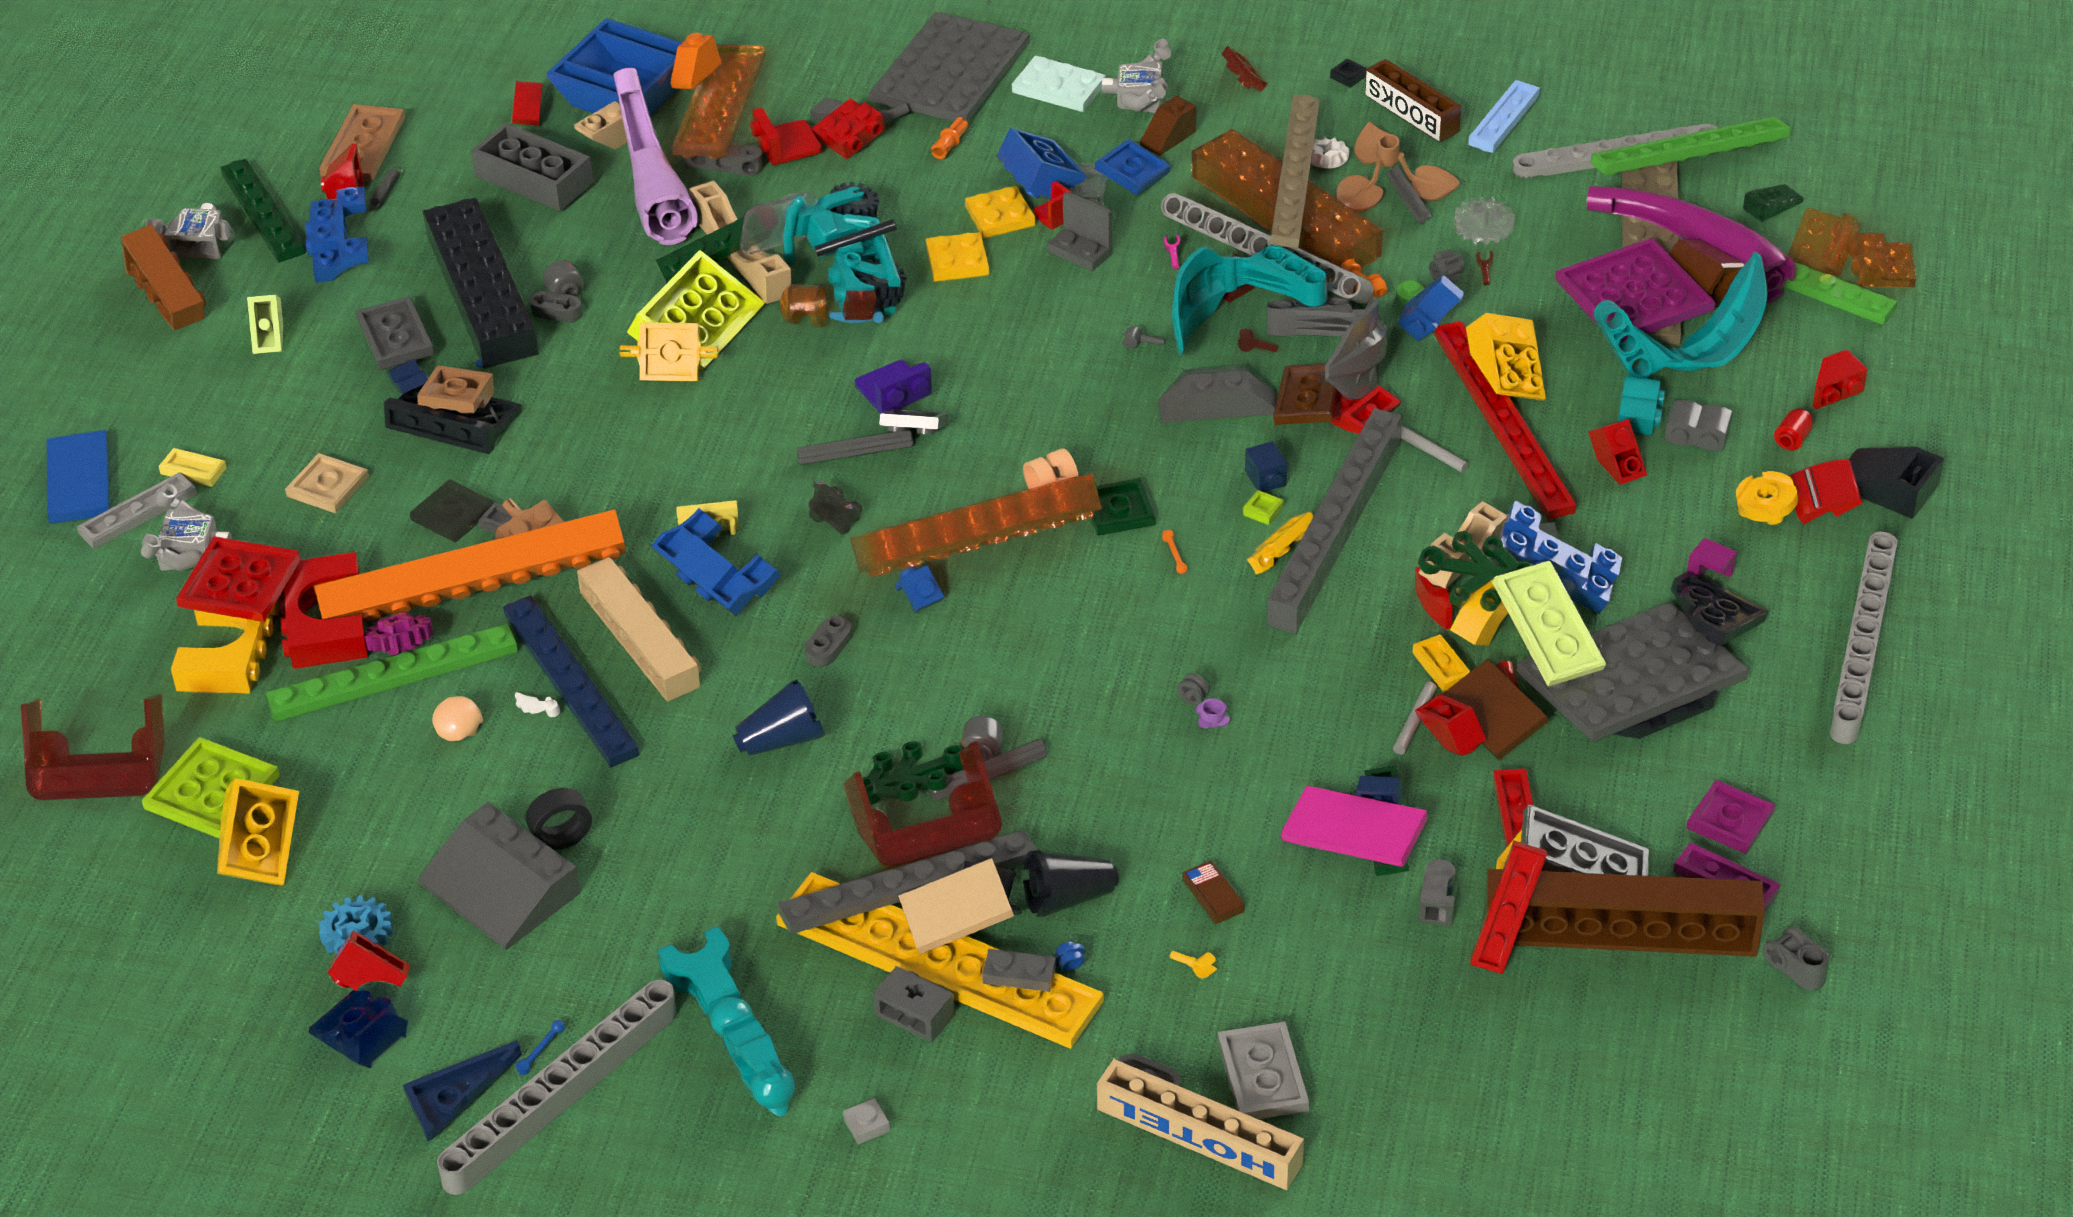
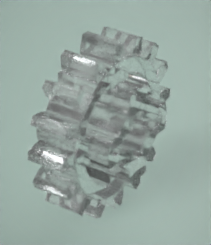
M1480 197V201L1470 198L1469 204L1462 202L1461 207L1455 210L1454 227L1457 228V234L1464 233L1463 239L1465 240L1473 238V243L1482 241L1485 245H1488L1489 240L1499 243V237L1507 239L1508 233H1513L1515 214H1512L1511 207H1505L1504 201L1495 203V198L1487 200L1484 197Z

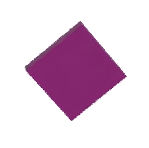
M1715 780L1687 820L1686 829L1747 854L1774 814L1776 805Z

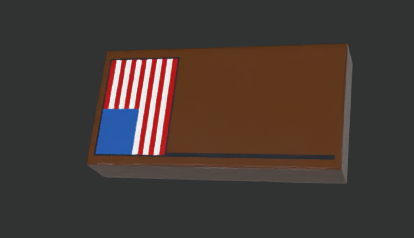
M1212 860L1183 872L1182 880L1215 924L1244 912L1245 904Z

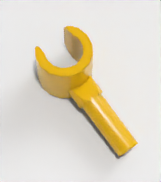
M1176 951L1170 953L1171 959L1192 967L1194 973L1201 979L1208 977L1217 970L1216 967L1211 965L1216 961V958L1209 952H1206L1198 959Z

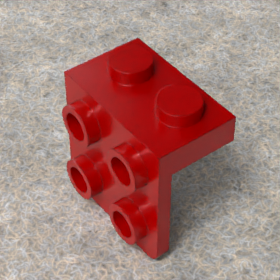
M763 108L752 110L753 121L750 122L752 135L756 137L762 152H765L772 166L810 157L822 151L821 144L806 120L801 119L773 126Z

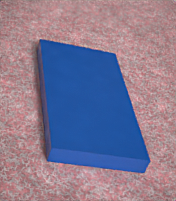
M106 430L47 438V508L50 524L93 518L110 509L108 437Z

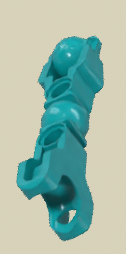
M716 926L704 931L707 943L697 953H681L672 944L657 949L659 966L666 981L673 986V990L694 995L706 1016L709 1017L714 1032L723 1038L724 1045L740 1072L743 1083L752 1092L754 1099L761 1106L766 1107L779 1117L787 1114L788 1102L791 1101L795 1092L796 1084L790 1071L781 1066L770 1035L766 1034L760 1023L755 1019L750 1005L740 998V992L730 976L733 966L732 958L729 955L730 944L722 930Z

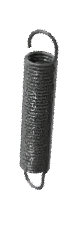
M393 167L388 171L370 200L371 205L376 206L370 210L382 206L400 177L399 172L394 170V168L400 167Z

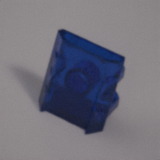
M353 990L310 1026L309 1034L355 1063L371 1068L372 1062L401 1036L406 1038L408 1021L398 1015L391 999L382 997L374 1000L369 991Z

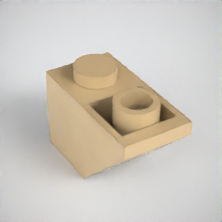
M616 101L574 124L575 129L588 138L615 150L627 143L620 104Z

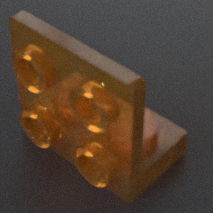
M1807 208L1787 256L1796 263L1840 277L1860 224L1851 215L1843 214V217L1840 218L1819 210Z

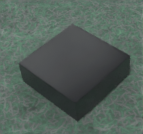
M1345 59L1330 70V78L1351 88L1366 77L1367 68L1349 59Z

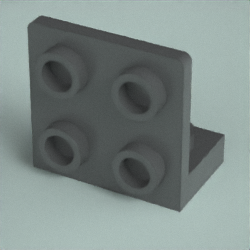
M1067 191L1063 195L1064 229L1047 243L1048 252L1090 271H1094L1112 255V212L1108 208Z

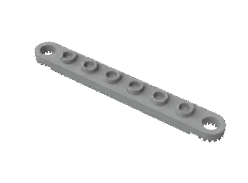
M1700 124L1517 155L1513 159L1512 170L1517 177L1520 175V178L1524 176L1525 179H1528V177L1531 179L1537 175L1549 176L1596 168L1591 164L1592 153L1716 129L1718 127L1711 124Z

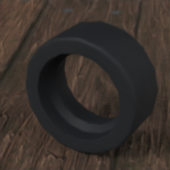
M557 788L539 795L530 804L526 812V823L532 835L551 849L560 850L578 843L587 835L592 826V815L581 793L570 788ZM562 811H575L573 816L565 823L554 827H543L544 823L551 816Z

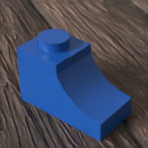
M1442 275L1406 302L1397 324L1417 341H1420L1437 328L1450 309L1462 300L1464 292Z

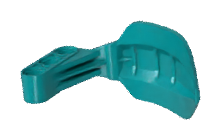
M1278 245L1267 246L1250 257L1219 256L1208 247L1198 248L1183 263L1176 277L1172 303V327L1177 344V354L1182 357L1185 345L1198 324L1214 313L1225 293L1232 292L1241 285L1249 284L1291 296L1307 306L1317 307L1327 301L1326 273Z
M1755 251L1753 252L1750 259L1735 276L1716 312L1704 326L1690 335L1680 348H1671L1669 350L1634 326L1625 311L1611 300L1600 302L1594 309V318L1621 367L1632 377L1645 379L1664 367L1681 371H1695L1706 367H1719L1732 360L1751 339L1760 324L1765 310L1767 285L1762 256ZM1615 312L1614 318L1606 322L1608 315ZM1628 335L1627 341L1619 345L1620 340ZM1641 358L1640 363L1632 368L1634 361Z

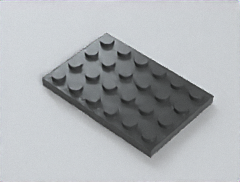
M934 12L871 89L869 100L892 107L906 103L909 111L950 121L963 117L964 121L968 122L1030 43V34L1020 32L1017 29L998 27L991 23L986 24L969 18L951 16L944 12Z
M1671 602L1590 633L1606 662L1604 670L1548 687L1532 656L1517 663V672L1592 742L1707 696L1709 692L1716 689L1719 691L1744 681L1748 676L1747 667L1720 644L1709 642L1704 635L1695 631L1687 616Z

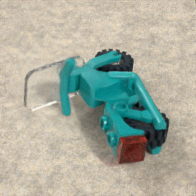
M844 182L840 186H834L830 194L822 196L818 202L816 196L812 192L807 191L791 193L782 199L755 206L745 214L740 249L749 255L783 245L785 262L793 264L796 259L794 241L807 236V240L815 250L814 246L880 224V221L876 218L879 197H877L875 191L871 192L872 188H863L864 184L859 183L858 186H854V182H849L847 186ZM885 234L863 242L860 241L840 247L837 251L820 256L826 257L835 253L833 267H829L828 280L833 285L834 299L839 303L845 320H872L874 308H879V305H882L886 315L895 313L897 302L900 303L902 301L907 277L904 274V270L902 268L898 269L899 265L894 263Z

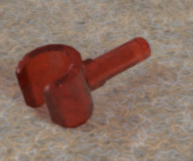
M1490 250V258L1485 261L1480 259L1479 251L1476 254V262L1481 267L1484 286L1490 285L1489 269L1493 264V252Z
M1250 329L1240 330L1241 339H1238V346L1241 351L1249 352L1253 348H1260L1277 352L1278 345L1254 339V333Z

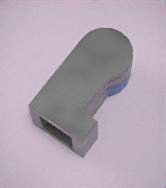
M1434 860L1427 864L1419 902L1418 922L1452 926L1455 897L1450 895L1454 888L1455 868L1450 862Z

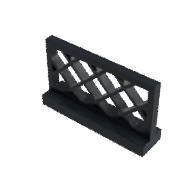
M424 384L402 394L398 399L389 397L384 402L385 428L485 454H490L494 450V439L522 412L521 404L494 397L490 398L485 408H477L475 413H460L456 410L433 409L429 406L418 405L417 395ZM497 411H507L504 413L495 414V412ZM489 414L488 416L475 417L476 415Z

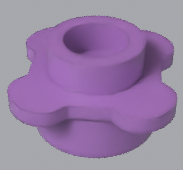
M1215 698L1204 700L1196 707V713L1200 716L1198 725L1202 728L1227 726L1230 722L1229 717L1226 716L1227 705Z

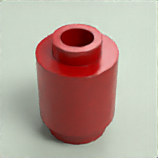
M1795 409L1788 412L1774 432L1776 443L1785 450L1794 451L1799 449L1813 428L1812 416L1803 409Z

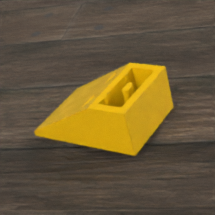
M1485 313L1466 327L1470 354L1496 394L1541 401L1546 399L1533 320Z

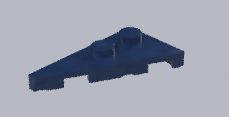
M517 1040L403 1084L404 1093L427 1141L432 1140L522 1055L520 1044Z

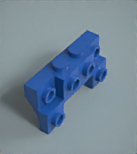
M348 187L336 190L337 199H322L311 202L310 221H305L307 234L306 248L308 255L313 256V272L316 283L333 281L345 269L354 265L369 263L367 237L347 239L345 217L366 212L364 187Z
M1514 501L1508 510L1506 520L1498 536L1502 540L1504 548L1517 562L1527 561L1536 565L1551 561L1571 600L1600 614L1609 602L1612 584L1619 576L1622 557L1613 550L1604 548L1597 543L1591 548L1589 555L1538 529L1542 514L1536 512L1530 506Z
M698 508L682 524L662 532L651 546L679 569L676 575L688 586L692 582L698 585L695 591L709 602L713 598L737 616L755 594L762 598L781 574L758 554L741 570L734 567L709 546V543L723 527Z

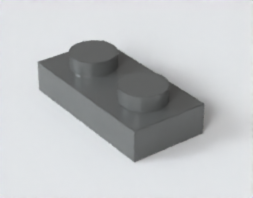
M988 949L982 973L983 984L1050 992L1056 968V957Z

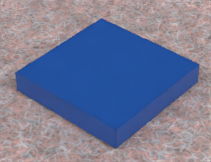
M1128 139L1097 160L1094 169L1137 196L1167 175L1171 165Z

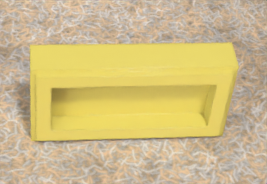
M173 448L159 465L160 474L171 477L180 472L190 482L210 487L216 483L227 469L224 460Z

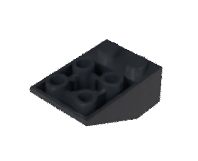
M1918 447L1857 448L1848 459L1851 462L1861 498L1911 519L1915 517L1938 487L1944 462L1943 457Z

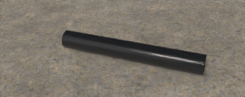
M892 219L814 246L817 256L820 257L837 251L840 247L860 241L863 242L897 230L895 220Z

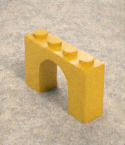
M279 598L265 622L194 610L198 626L235 627L243 630L244 633L236 641L218 648L178 647L171 667L176 691L250 694L254 681L259 679L260 661L266 657V641L273 633L274 615L277 616L279 614Z

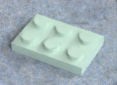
M1034 56L1012 83V93L1084 112L1101 91L1102 78H1106V75L1067 63L1053 61L1045 57Z

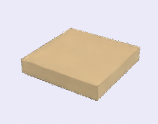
M318 453L285 488L286 496L337 513L369 478L368 469Z

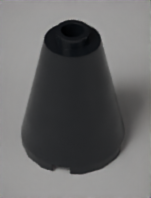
M1031 850L1025 857L1023 870L1029 869V880H1023L1024 893L1031 913H1037L1036 917H1044L1110 894L1119 883L1118 869L1112 865L1110 860L1043 850Z

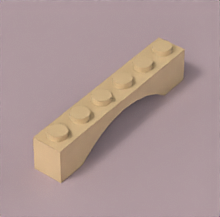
M715 181L689 188V194L697 212V223L707 235L737 220L727 195ZM753 243L726 256L766 304L791 296V269L778 254H766Z

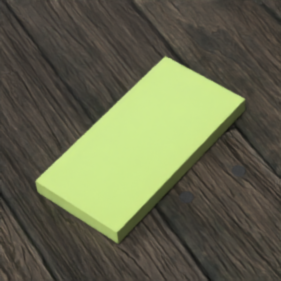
M1551 561L1494 577L1492 583L1548 687L1604 670L1606 662Z

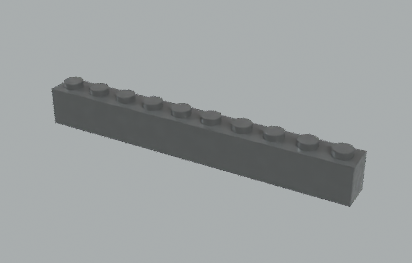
M1373 409L1268 598L1267 626L1297 634L1400 444L1402 415Z

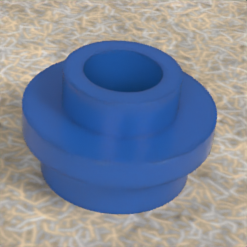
M1074 942L1060 945L1053 957H1056V966L1062 972L1077 969L1085 962V949L1082 944H1075Z

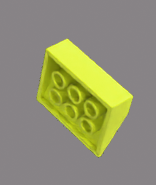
M699 250L636 315L627 333L639 341L640 323H699L701 347L718 346L719 352L707 353L719 354L765 305V302ZM701 358L699 370L703 371L714 358Z

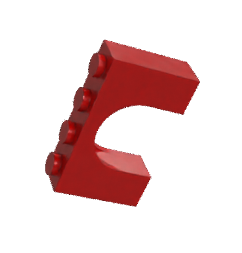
M356 552L300 560L281 594L285 596H280L279 602L282 615L286 614V617L281 618L283 636H287V638L282 639L284 656L291 658L293 669L368 658L362 615L334 619H314L305 615L310 608L318 604L315 585L360 574Z

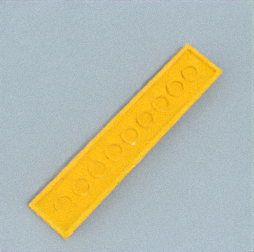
M811 872L790 899L837 886L840 883ZM887 905L797 933L889 973L895 966L908 972H914L935 985L947 988L953 993L954 1000L1070 1049L1104 1002L1103 992L1057 973H1054L1050 992L983 984L982 973L988 949H999L964 936L919 954L903 909L893 905ZM778 913L776 916L777 925L787 929Z

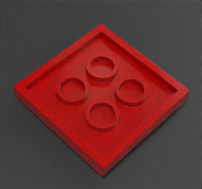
M214 536L176 597L177 605L185 609L265 622L301 560L299 551Z

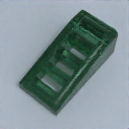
M1783 184L1745 193L1743 209L1760 222H1763L1802 203L1804 198Z

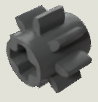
M1448 249L1433 254L1434 261L1430 262L1429 271L1435 281L1442 275L1447 277L1452 283L1461 280L1459 274L1464 272V261L1458 253L1452 254V250Z

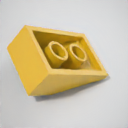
M237 778L232 780L226 788L221 816L217 874L278 886L284 885L299 791Z

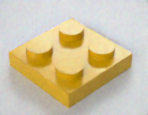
M1017 186L1005 187L1000 190L965 198V207L979 232H981L983 239L1035 226V216Z
M981 232L926 238V249L934 282L989 275V265Z

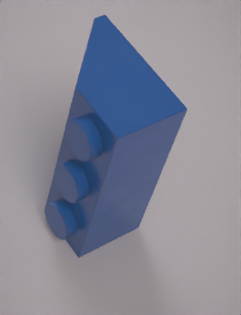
M1010 127L997 154V157L1004 163L1003 167L1015 176L1014 179L1025 187V192L1036 198H1039L1040 195L1051 198V183L1054 181L1069 189L1085 181L1087 177L1055 140Z

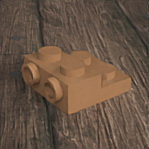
M437 365L417 395L418 405L429 406L433 409L456 410L460 413H475L477 408H485L494 394L493 374Z

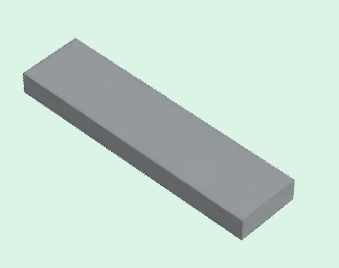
M179 472L77 526L78 533L93 549H96L164 513L167 509L173 508L172 506L162 507L157 504L156 496L163 484L169 483L175 486L177 489L175 498L177 500L183 499L184 501L197 495L196 487Z

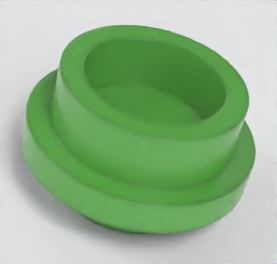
M1408 280L1397 286L1396 295L1399 301L1405 305L1406 302L1424 290V287L1416 281Z

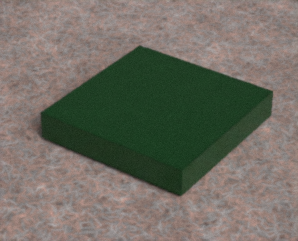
M1140 478L1082 489V497L1097 536L1156 525V517Z

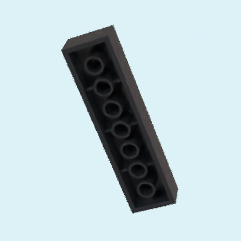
M477 198L464 199L456 203L423 210L427 238L483 365V369L539 355L535 328Z

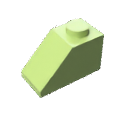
M277 295L247 297L253 354L282 352L283 318L281 298Z

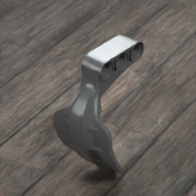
M1377 296L1369 298L1365 309H1352L1349 300L1342 297H1327V301L1317 307L1307 306L1296 299L1276 300L1267 303V333L1270 335L1343 336L1325 364V380L1333 385L1345 398L1361 399L1375 389L1378 384L1379 370L1387 353V329L1378 315Z

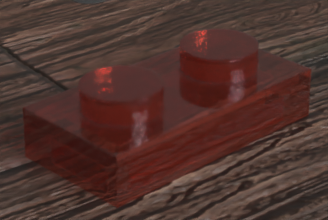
M1229 46L1224 49L1221 54L1228 62L1226 67L1234 74L1239 75L1238 81L1248 89L1254 87L1262 92L1268 83L1245 56Z

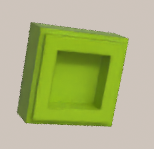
M1257 490L1244 505L1243 515L1270 525L1284 508V500Z

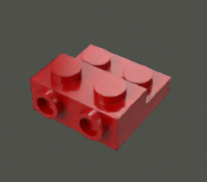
M849 98L811 128L819 141L846 160L887 129L882 113L866 102L860 105L852 98Z

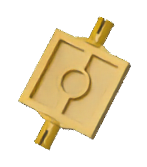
M640 323V338L637 346L620 345V350H631V352H620V357H637L640 365V380L699 381L701 358L718 359L719 357L718 353H707L719 352L718 346L701 347L699 323Z

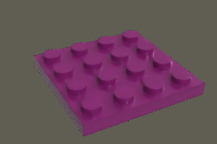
M1653 238L1557 270L1555 273L1556 282L1596 324L1594 309L1604 300L1615 302L1625 311L1631 323L1646 334L1714 311L1715 301ZM1615 312L1608 315L1606 322L1614 318ZM1628 335L1624 336L1619 344L1627 341Z

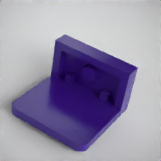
M897 360L855 379V387L879 413L889 409H899L932 394L931 368L925 361L910 367L905 361Z

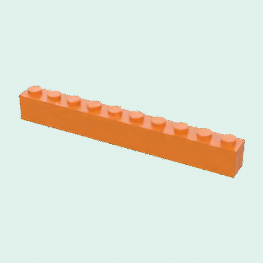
M614 509L315 585L314 587L322 619L362 615L363 622L368 623L378 620L383 615L391 613L397 615L398 613L409 612L414 607L422 605L424 607H432L445 599H463L470 596L471 593L481 590L486 592L494 591L504 584L512 582L522 584L528 582L531 577L539 575L553 576L560 573L561 570L570 567L575 569L589 566L591 562L608 557L615 560L621 554H625L626 550L616 510Z

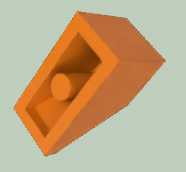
M693 33L688 35L686 40L677 47L670 82L672 88L694 89L722 64L713 35Z

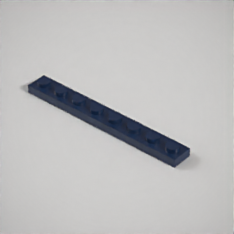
M527 596L503 606L504 616L610 768L639 756L637 744L532 596Z

